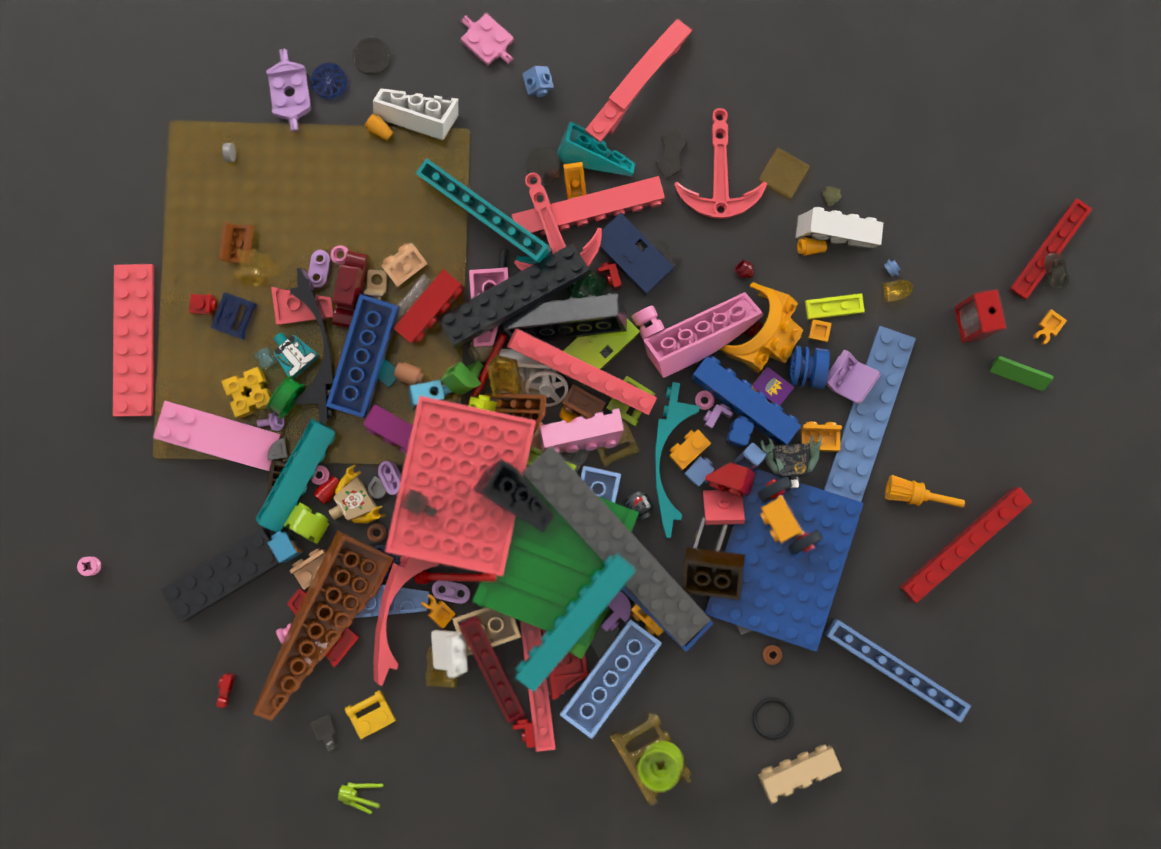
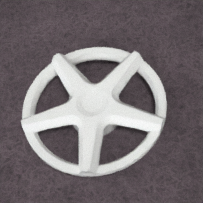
M548 370L532 375L525 383L526 394H529L528 388L530 387L539 390L537 395H546V398L551 397L555 400L554 403L546 404V407L559 404L568 393L567 380L560 374ZM549 375L557 377L561 381L550 383ZM543 376L541 384L531 383L535 378ZM564 386L565 392L563 396L559 398V396L555 393L554 390L556 388Z

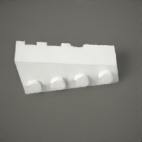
M380 89L373 100V113L376 116L379 115L383 121L444 140L458 117V99L451 98L450 101L443 100L441 96L428 98L423 97V94L419 93L406 95L404 91Z
M813 207L812 210L798 216L796 238L802 239L804 236H812L813 239L818 240L830 239L831 243H845L848 241V245L874 248L881 245L884 222H878L876 218L872 217L863 219L859 218L857 214L843 215L841 211L827 212L824 211V208Z

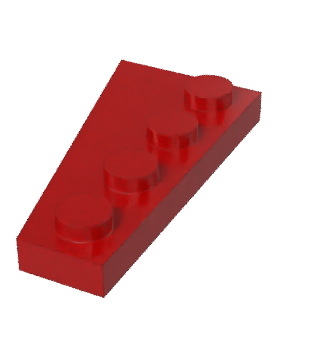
M301 588L298 589L287 603L295 615L306 595V592ZM348 627L326 654L334 668L360 638Z

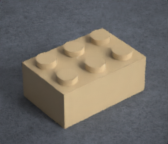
M487 607L452 619L456 632H462L459 623L478 616L493 647L521 637L515 618ZM466 641V653L468 656L473 653Z

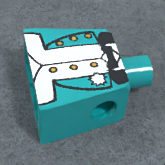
M280 332L273 338L279 346L273 352L287 376L293 375L294 379L321 357L295 335L288 339Z

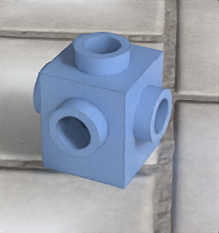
M534 66L523 73L528 95L543 97L554 88L549 68L546 66Z

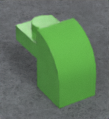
M478 360L466 367L460 361L447 369L441 381L452 392L464 394L481 384L477 378L480 376L479 372L483 365Z

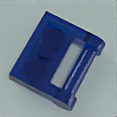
M224 292L210 328L244 340L253 310H256L258 304ZM241 305L246 306L239 328L235 331L233 326Z

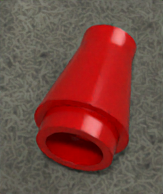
M332 476L315 489L316 492L313 495L325 505L331 501L340 481Z

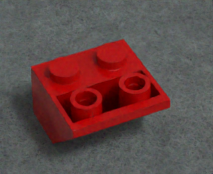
M729 463L706 475L705 480L710 483L709 486L714 487L716 490L725 492V489H728V492L743 498V495L750 496L756 474L749 468Z

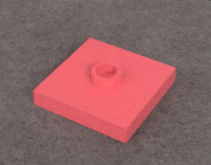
M703 490L706 525L745 524L742 497L735 496L727 490L725 492Z

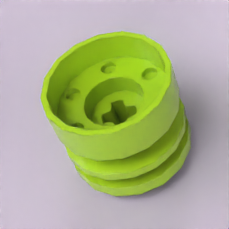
M668 741L652 743L645 750L638 765V775L641 782L647 788L654 791H665L672 788L676 784L684 766L683 755L680 749ZM662 760L665 761V764H663V766L660 765V762Z

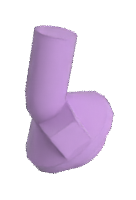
M273 412L269 414V418L256 421L258 428L271 426L272 430L278 431L284 426V418L279 419V414Z

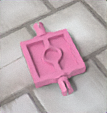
M487 13L475 23L467 16L461 20L469 28L468 32L461 37V42L487 66L499 57L507 62V64L513 60V57L506 52V49L514 41V37Z

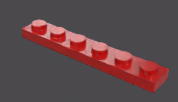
M1078 198L1072 202L1010 287L1012 292L1023 300L1029 297L1091 212V207Z

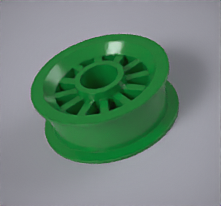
M293 375L288 376L278 386L267 404L266 409L268 411L272 409L279 414V419L284 418L296 405L295 398L300 396L305 390L306 385L304 383L300 385L293 380Z

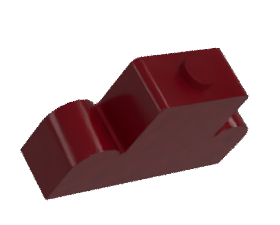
M348 251L345 265L340 264L332 300L336 305L333 314V326L336 328L350 329L359 296L363 293L370 259L368 254Z

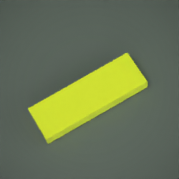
M862 293L805 301L807 320L865 312Z

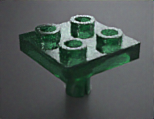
M590 269V275L568 286L567 291L571 293L570 298H586L589 295L602 296L608 281Z

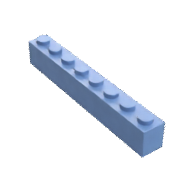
M833 619L824 633L826 637L954 720L961 723L971 706L841 621Z

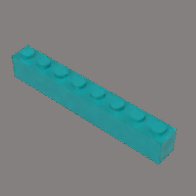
M426 158L415 173L540 263L552 250L549 245Z
M618 553L613 557L610 555L603 564L605 567L602 571L595 572L591 578V584L588 587L585 585L578 593L580 597L576 602L572 600L565 609L567 611L563 617L559 616L553 623L555 627L550 632L547 630L540 639L542 642L539 646H533L528 653L529 658L526 661L522 660L516 667L515 678L533 692H535L635 573V567Z

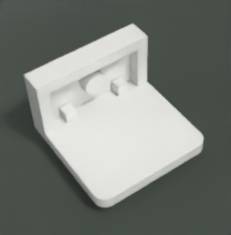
M442 630L432 631L434 668L447 670V677H456L467 672L466 639L463 633Z

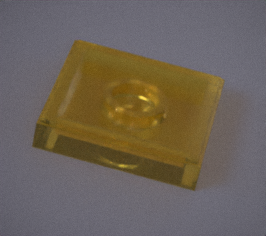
M777 147L758 181L761 183L765 181L767 183L766 186L791 199L810 166Z

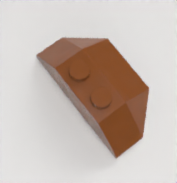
M485 393V395L490 396V400L497 402L495 412L535 420L533 432L535 434L545 416L546 395Z

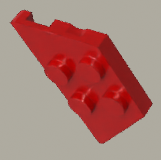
M567 652L548 675L551 699H557L563 692L572 688L575 683L588 676L585 654L582 660Z

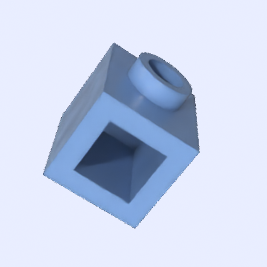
M700 456L684 475L699 487L703 482L708 483L705 477L715 469L712 467L713 463L707 457L702 458Z

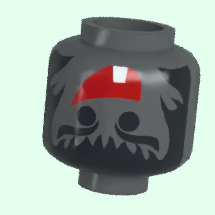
M640 490L627 497L628 501L625 505L627 508L639 512L637 518L643 520L651 516L650 511L654 509V505L646 492L642 493Z

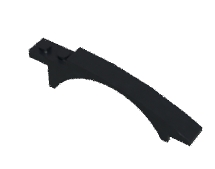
M297 268L298 288H290V294L300 299L314 314L322 332L324 347L321 367L316 378L300 396L295 398V404L319 403V423L331 422V418L334 417V409L326 406L332 388L330 384H333L336 375L334 351L326 318L314 286L306 270Z

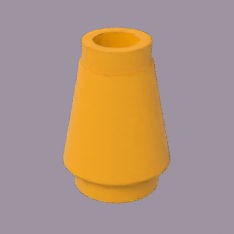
M374 113L364 125L368 128V131L386 141L394 133L383 119Z
M803 237L797 242V251L803 256L826 252L827 249L826 241Z

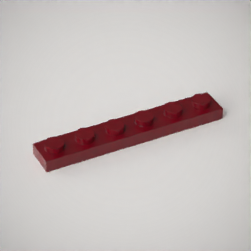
M478 616L459 623V627L507 723L509 724L526 716Z

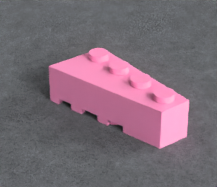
M619 408L612 410L613 414L603 416V412H600L590 419L578 417L568 424L567 421H560L540 426L538 435L542 453L550 446L558 453H575L582 449L592 451L597 449V447H615L618 445L624 430Z

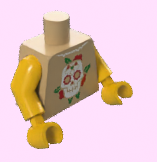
M356 465L347 468L346 474L342 477L335 490L336 495L333 498L337 506L329 510L331 517L336 520L344 515L347 521L354 523H370L385 517V514L381 515L379 513V509L382 506L377 507L363 482L357 477L361 474V471L354 472L353 468Z

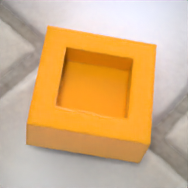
M813 319L808 339L827 343L832 323Z

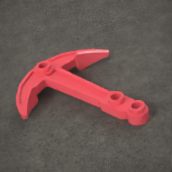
M722 108L714 110L712 114V121L714 122L712 125V146L714 147L713 198L699 197L698 193L686 189L678 182L674 184L677 193L687 206L698 214L715 219H726L743 214L758 202L767 185L764 181L760 186L744 193L740 198H729L726 150L728 145V124L726 123L728 114ZM721 115L723 119L719 121L716 119V116ZM720 133L723 135V138L718 139L716 135ZM722 207L724 212L719 213L717 208Z
M531 172L526 176L525 183L530 187L531 199L535 209L539 212L549 245L552 248V254L565 248L566 245L550 209L551 204L545 188L541 185V177L537 173ZM532 178L537 179V183L534 185L531 184ZM543 196L544 200L543 202H538L537 198ZM601 228L597 229L592 239L582 248L584 251L579 253L588 267L599 251L602 239ZM517 260L514 262L521 271L533 265Z

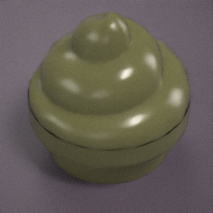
M826 186L822 196L829 207L839 201L842 196L840 194L841 189Z

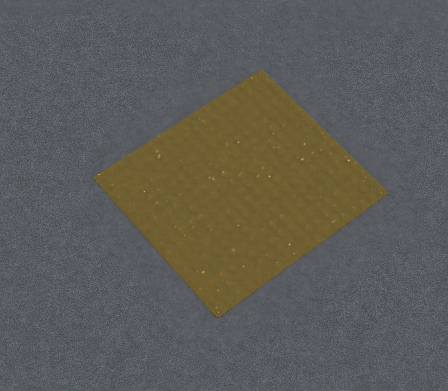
M171 121L169 123L154 433L164 401L258 428L256 420L269 418V414L274 411L272 409L269 411L267 409L260 410L256 407L253 409L254 414L242 419L236 418L230 402H233L234 399L226 395L221 381L235 375L243 378L245 377L243 372L259 367L263 370L268 384L264 385V388L271 390L273 395L278 386L288 377L273 353L279 347L273 338L280 332L288 339L292 335L297 336L321 356L294 379L300 385L304 383L306 385L305 390L312 384L319 372L323 359V336L318 321L312 320L276 325L271 287L284 290L298 288L297 268L305 269L308 274L311 256L317 250H324L330 255L334 247L342 245L349 251L368 254L370 259L362 293L364 295V291L367 289L368 270H384L381 265L386 257L394 256L399 252L398 249L402 245L412 243L428 264L398 287L387 274L386 293L381 296V300L401 306L395 325L443 269L465 287L468 211L415 173L427 158L468 187L470 130L467 128H450L444 140L405 127L389 126L394 133L386 141L368 131L366 126L297 124L298 131L290 132V124ZM225 143L234 144L236 150L235 162H226L224 160L222 148ZM224 222L234 225L254 226L249 264H231L219 260ZM338 253L337 257L343 258L344 253ZM320 256L317 261L322 262L324 258ZM332 259L327 284L323 288L314 289L317 295L330 297L333 300L340 265L334 263ZM379 274L372 276V282L375 285L382 283L383 279ZM320 275L314 276V281L320 279ZM465 290L445 313L465 303ZM191 294H212L215 296L218 304L214 315L190 314ZM327 318L326 322L333 346L335 369L337 372L349 330L336 328L333 326V318ZM439 320L431 329L429 328L424 333L425 337L422 341L414 345L394 329L385 359L395 368L399 362H406L422 369L424 377L421 384L440 380L441 385H445L441 379L447 369L460 361L463 363V345L454 349ZM378 379L368 415L375 404L413 425L416 409L412 410L408 394L411 385L396 380L389 388ZM248 389L246 396L249 397L252 390ZM429 391L431 395H437L435 391ZM454 393L453 395L444 396V401L461 405L462 394ZM319 403L296 404L284 417V426L281 430H272L271 426L259 427L281 434L280 439L285 438L288 457L273 459V461H288L311 418L319 421ZM334 409V417L331 418V422L323 423L331 427L336 433L334 442L328 445L325 451V458L319 463L381 464L383 461H391L396 465H404L407 454L400 451L401 446L398 444L392 446L384 442L382 435L374 436L365 431L367 427L363 424L367 417L362 418ZM153 438L154 458L228 460Z

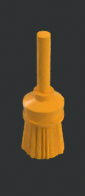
M894 475L889 477L885 489L886 500L906 501L910 505L920 506L923 501L928 502V500L958 507H964L965 500L930 493V490H926L924 483L911 482Z

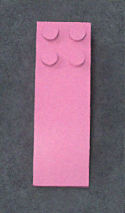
M744 292L644 339L647 356L662 377L665 378L704 359L727 345L759 320L763 313Z
M164 401L153 438L270 471L273 460H267L268 450H270L269 448H271L275 441L280 439L281 434Z

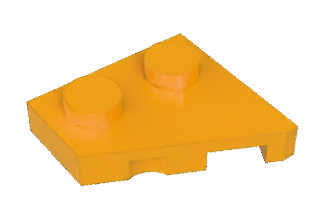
M636 603L631 606L633 611L631 615L638 622L642 620L646 624L644 628L652 636L655 633L659 636L664 631Z

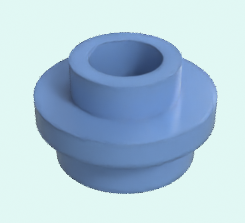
M890 259L887 260L884 266L891 277L899 276L898 271L901 269L896 261L891 262Z

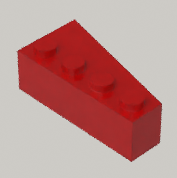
M443 269L393 329L411 344L420 343L425 337L424 333L437 323L438 317L449 309L450 305L466 288Z

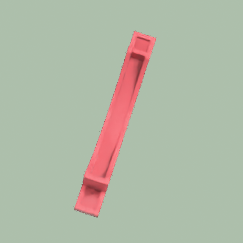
M677 19L609 97L608 102L585 129V132L599 143L602 142L608 133L612 135L641 89L669 57L677 53L692 30Z
M401 555V564L393 563L382 595L375 632L373 668L374 681L378 685H383L389 668L397 670L399 665L390 651L386 637V620L390 605L399 589L410 578L423 570L438 566L439 563Z

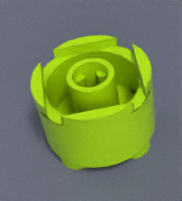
M301 503L298 506L295 505L284 526L318 545L329 526V520L318 512L315 515L312 514V510Z

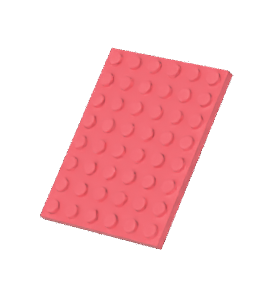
M419 396L385 552L503 576L516 516L473 489L482 474L500 459L517 468L524 477L522 472L526 469L536 421Z

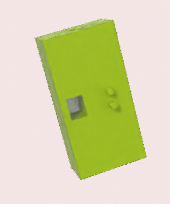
M627 318V332L577 337L563 352L602 370L639 335L640 331Z

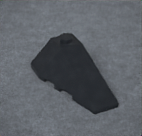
M500 459L487 469L473 489L543 533L554 516L541 498L534 492L531 485L527 483L521 472L503 459Z

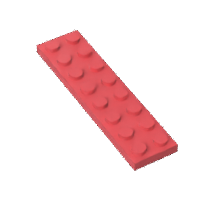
M114 265L113 416H153L154 265Z

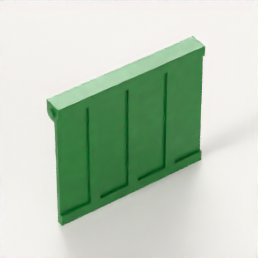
M524 475V479L531 485L534 492L541 498L554 516L544 533L519 517H515L503 576L496 575L497 578L494 582L480 581L473 602L477 603L480 607L484 608L485 606L550 632L555 627L553 625L555 620L559 616L563 617L567 612L565 609L572 600L576 602L580 597L578 595L580 590L585 585L588 587L592 582L591 578L595 572H601L605 566L603 565L604 561ZM599 497L631 532L639 512ZM597 618L576 643L587 646Z

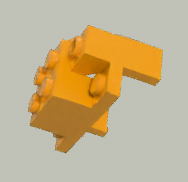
M753 282L750 284V287L759 292V297L769 300L770 309L767 321L761 331L750 341L738 346L725 345L719 351L726 357L744 363L752 371L759 373L769 357L786 363L797 341L800 339L803 329L790 318L798 303L789 294Z

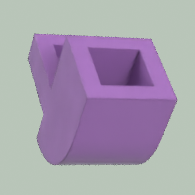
M621 591L607 605L613 613L600 626L605 632L609 629L613 631L619 624L617 621L619 618L626 623L630 617V602Z

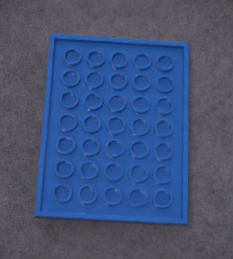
M754 468L752 471L756 474L750 496L743 495L742 498L745 524L733 525L725 552L745 555L741 599L734 600L710 596L705 614L817 652L864 503L800 483V488L787 489L782 494L784 496L783 499L799 527L804 531L803 534L819 530L823 537L821 541L814 544L815 548L806 553L801 551L792 555L788 546L795 542L799 536L797 535L783 544H780L779 541L775 542L770 534L771 526L769 524L765 525L760 516L762 513L761 508L777 498L762 502L757 493L765 488V484L781 478L778 475Z

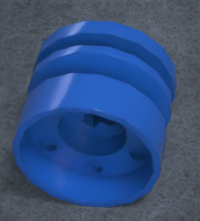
M795 346L789 363L790 384L796 386L799 378V384L803 387L806 380L809 379L811 388L824 389L829 370V349L815 348L812 356H810L809 347H804L801 355V346Z

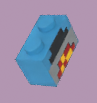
M280 531L271 536L272 540L268 542L279 563L288 562L303 553L292 533Z

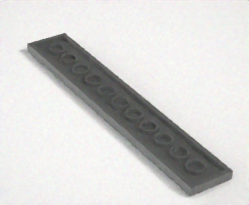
M552 446L522 472L604 562L610 555L613 557L618 553L635 567V573L625 585L681 646H684L711 620Z

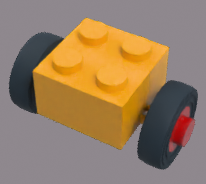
M784 477L779 480L774 479L765 484L766 487L757 493L760 500L765 502L770 499H777L762 507L760 516L765 525L769 524L771 526L770 534L774 541H779L780 544H783L798 535L799 537L796 538L795 542L788 546L792 555L801 551L806 553L815 548L814 544L823 539L820 531L815 530L811 533L803 534L804 531L799 527L783 499L784 496L782 494L792 486L790 479Z

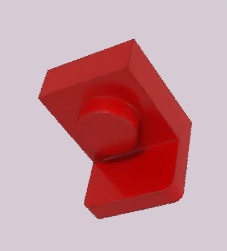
M606 262L601 264L600 268H597L598 275L609 272V275H606L609 286L613 285L614 290L620 289L622 285L616 263Z
M191 294L189 313L213 316L218 304L217 299H215L216 297L212 294Z
M528 718L516 720L517 723L513 724V730L525 728V731H522L523 743L527 744V748L535 747L533 722L528 721Z

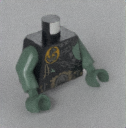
M812 435L810 443L774 446L771 439H769L770 444L764 446L762 440L761 446L764 453H766L765 461L771 471L779 475V478L788 477L792 483L789 489L800 488L799 477L807 476L809 472L813 471L819 459L822 437H819L818 442L813 441Z

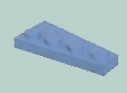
M380 585L375 596L370 598L365 604L366 607L355 618L379 615L382 595L386 585ZM401 587L390 605L388 615L427 611L420 603L425 602L428 605L429 598L427 595L430 594V591Z

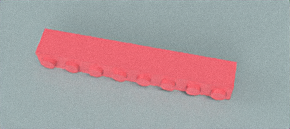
M657 176L553 203L550 209L560 232L569 230L570 226H585L589 221L593 220L601 222L606 220L608 216L614 215L616 217L620 213L625 215V212L631 210L634 213L642 211L643 207H658L664 202L665 196L660 178ZM535 208L512 214V219L533 235L540 234L541 236H546L539 212Z
M515 329L507 347L644 414H650L657 397L518 329Z

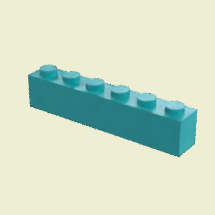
M311 418L255 518L259 525L276 533L285 528L284 524L295 505H298L297 501L300 495L303 496L306 492L309 479L315 476L318 463L322 462L325 458V451L328 445H331L335 440L336 432L331 427Z

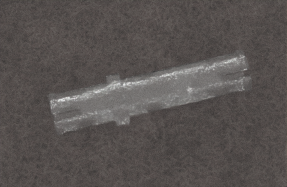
M422 274L404 299L397 303L401 307L395 325L429 284L432 283V280L429 278L424 282L427 278L426 275Z

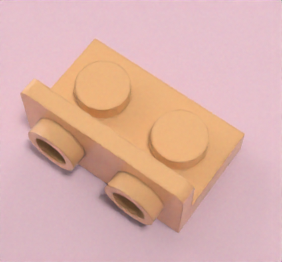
M412 243L402 245L398 249V253L394 256L386 257L381 265L397 287L428 264Z
M318 548L309 554L310 558L305 561L300 559L292 564L294 568L289 571L295 575L303 590L310 587L327 553L326 549L320 551Z

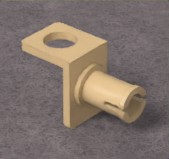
M369 269L367 289L364 291V295L381 300V296L386 293L387 273L385 270ZM379 274L383 280L380 285H375L372 282L373 275Z

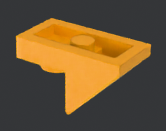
M583 163L564 164V178L568 199L586 195Z

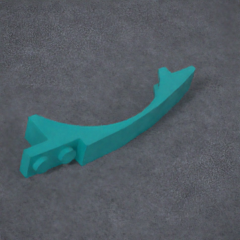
M672 382L671 387H667L666 398H669L668 405H664L663 416L666 417V420L658 419L654 453L655 487L665 538H671L673 520H681L682 514L672 505L663 489L659 469L661 452L672 430L683 420L697 414L700 406L677 402L680 383Z

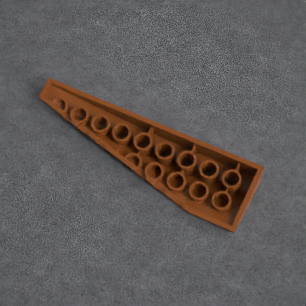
M337 531L284 639L253 714L271 721L287 703L291 694L294 691L296 692L301 686L300 683L306 676L310 675L314 670V666L324 658L341 637L342 632L352 624V620L366 607L365 604L370 598L375 596L394 557L356 538Z

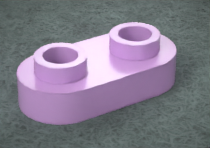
M317 250L312 254L308 276L314 288L317 289L323 288L327 284L330 271L331 257L324 250ZM322 256L324 258L323 261L318 262V257ZM315 275H320L318 281H314Z
M383 461L379 465L378 475L388 494L398 496L402 475L394 462Z
M436 581L432 586L433 595L437 599L462 604L467 602L471 595L468 586L456 582ZM440 586H444L446 588V591L444 593L439 592ZM459 590L464 591L465 594L463 597L458 596L457 593Z

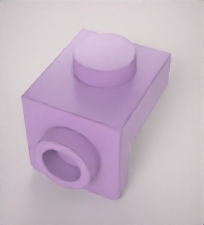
M722 403L720 406L716 404L713 410H708L703 420L706 423L704 426L712 429L720 413L731 418L733 415L730 412L731 408Z

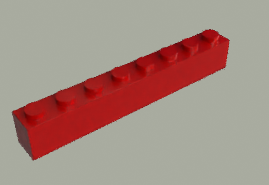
M1020 487L1012 488L898 588L911 602L917 603L1032 503V500Z

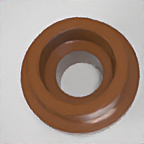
M380 523L370 525L367 530V536L373 542L383 541L387 534L386 528ZM379 529L380 535L375 536L374 530Z
M769 645L763 650V659L768 664H777L782 659V651L775 645ZM772 651L776 653V657L773 659L769 657Z

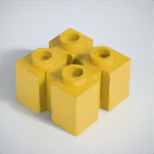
M259 367L243 372L245 376L243 378L235 375L221 381L226 395L234 399L233 402H230L236 418L242 419L254 414L253 409L256 407L260 410L267 408L272 393L271 390L264 388V385L268 384L263 370ZM248 389L252 390L249 397L246 396Z

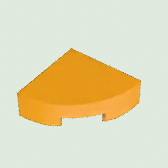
M564 406L559 414L562 421H567V424L579 417L576 413L571 414L563 409Z

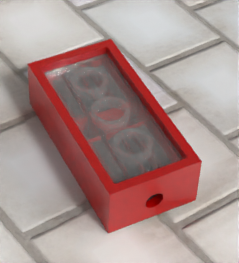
M998 289L973 294L954 306L962 343L985 339L1006 328Z

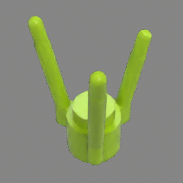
M348 782L347 786H341L338 800L343 801V804L372 814L371 810L354 801L376 808L379 807V804L356 797L357 790H354V788H382L383 784H354Z

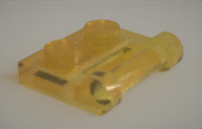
M626 421L622 422L624 430L618 445L628 441L629 447L609 456H606L604 451L611 448L597 447V452L604 467L610 466V463L627 455L640 452Z

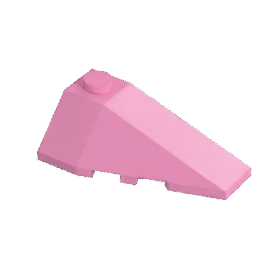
M508 268L469 270L471 299L507 280ZM498 326L474 338V347L493 346Z

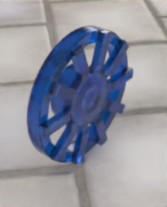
M323 63L313 71L311 84L319 96L334 98L344 91L347 78L343 69L337 64ZM327 67H332L330 72H328ZM322 68L325 69V74L320 71ZM335 68L339 70V72L333 74ZM317 73H319L322 77L320 78L315 76ZM343 75V79H336L337 76ZM318 80L321 81V83L315 85L314 81ZM337 82L343 83L341 88L336 85ZM323 85L322 91H318L317 88ZM335 87L339 91L333 94L332 88ZM329 89L330 94H324L325 90Z

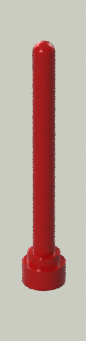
M501 333L478 379L481 384L473 389L470 397H479L507 338L506 334ZM469 398L467 404H464L465 406H469L470 398Z
M427 569L414 575V580L417 584H427L430 581L494 582L497 578L495 574L431 573Z

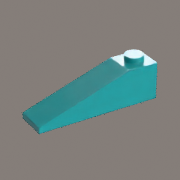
M570 121L558 147L557 159L565 164L582 162L583 168L626 176L633 175L634 162L618 151H611L603 140L599 143L585 132V128Z

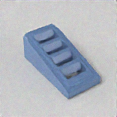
M751 443L734 460V463L749 468L752 471L766 457V453L754 443Z

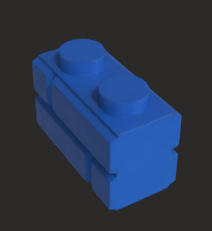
M740 416L733 420L725 439L726 443L740 448L746 446L750 438L749 435L754 427L753 423L750 422L751 419Z

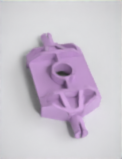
M280 49L281 61L266 71L273 108L272 114L278 118L287 119L290 124V132H294V130L297 132L298 118L311 111L306 70L304 65L288 60L287 49H283V51ZM294 89L295 93L293 96H285L286 90Z

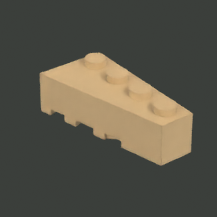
M826 744L820 745L812 753L803 752L797 755V759L792 761L786 759L779 763L780 766L775 768L770 766L762 769V773L758 774V777L771 803L778 801L777 796L779 795L788 796L793 793L796 787L805 788L813 783V779L820 781L841 771L833 748L826 746Z

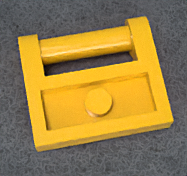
M381 690L374 692L375 695L356 705H349L345 708L360 739L396 721ZM376 702L380 703L381 707L360 718L357 717V712Z

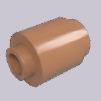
M399 362L395 369L394 377L398 381L412 386L421 384L424 374H422V369L406 362Z

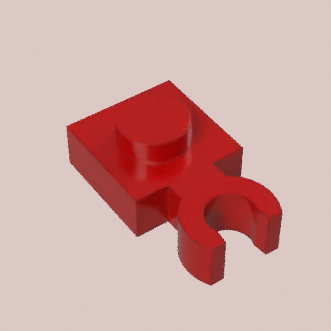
M226 673L220 677L218 683L220 696L216 707H227L236 674Z

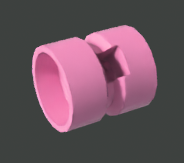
M653 305L631 316L635 325L640 327L639 331L643 340L665 330L662 321L656 318L658 314ZM652 321L653 325L649 327L645 326L646 324Z

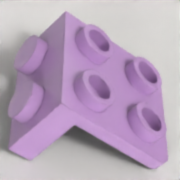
M843 350L828 371L826 385L831 391L860 404L881 374L878 370L858 362L849 351Z

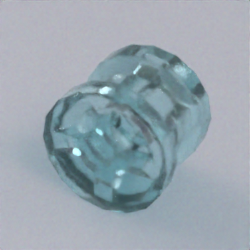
M270 347L260 350L253 356L254 360L260 363L259 367L261 370L268 369L278 361L276 356L271 354L272 350Z

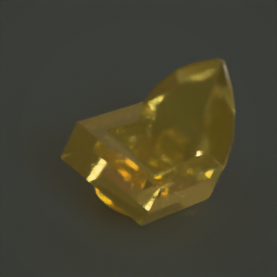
M906 279L882 284L886 302L907 298L911 295L914 288L912 283Z

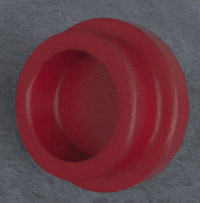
M743 259L736 265L734 271L739 278L754 277L753 264L750 261Z
M757 320L744 333L749 336H755L763 328V325Z

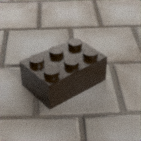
M687 547L684 558L682 589L688 594L740 600L745 555Z

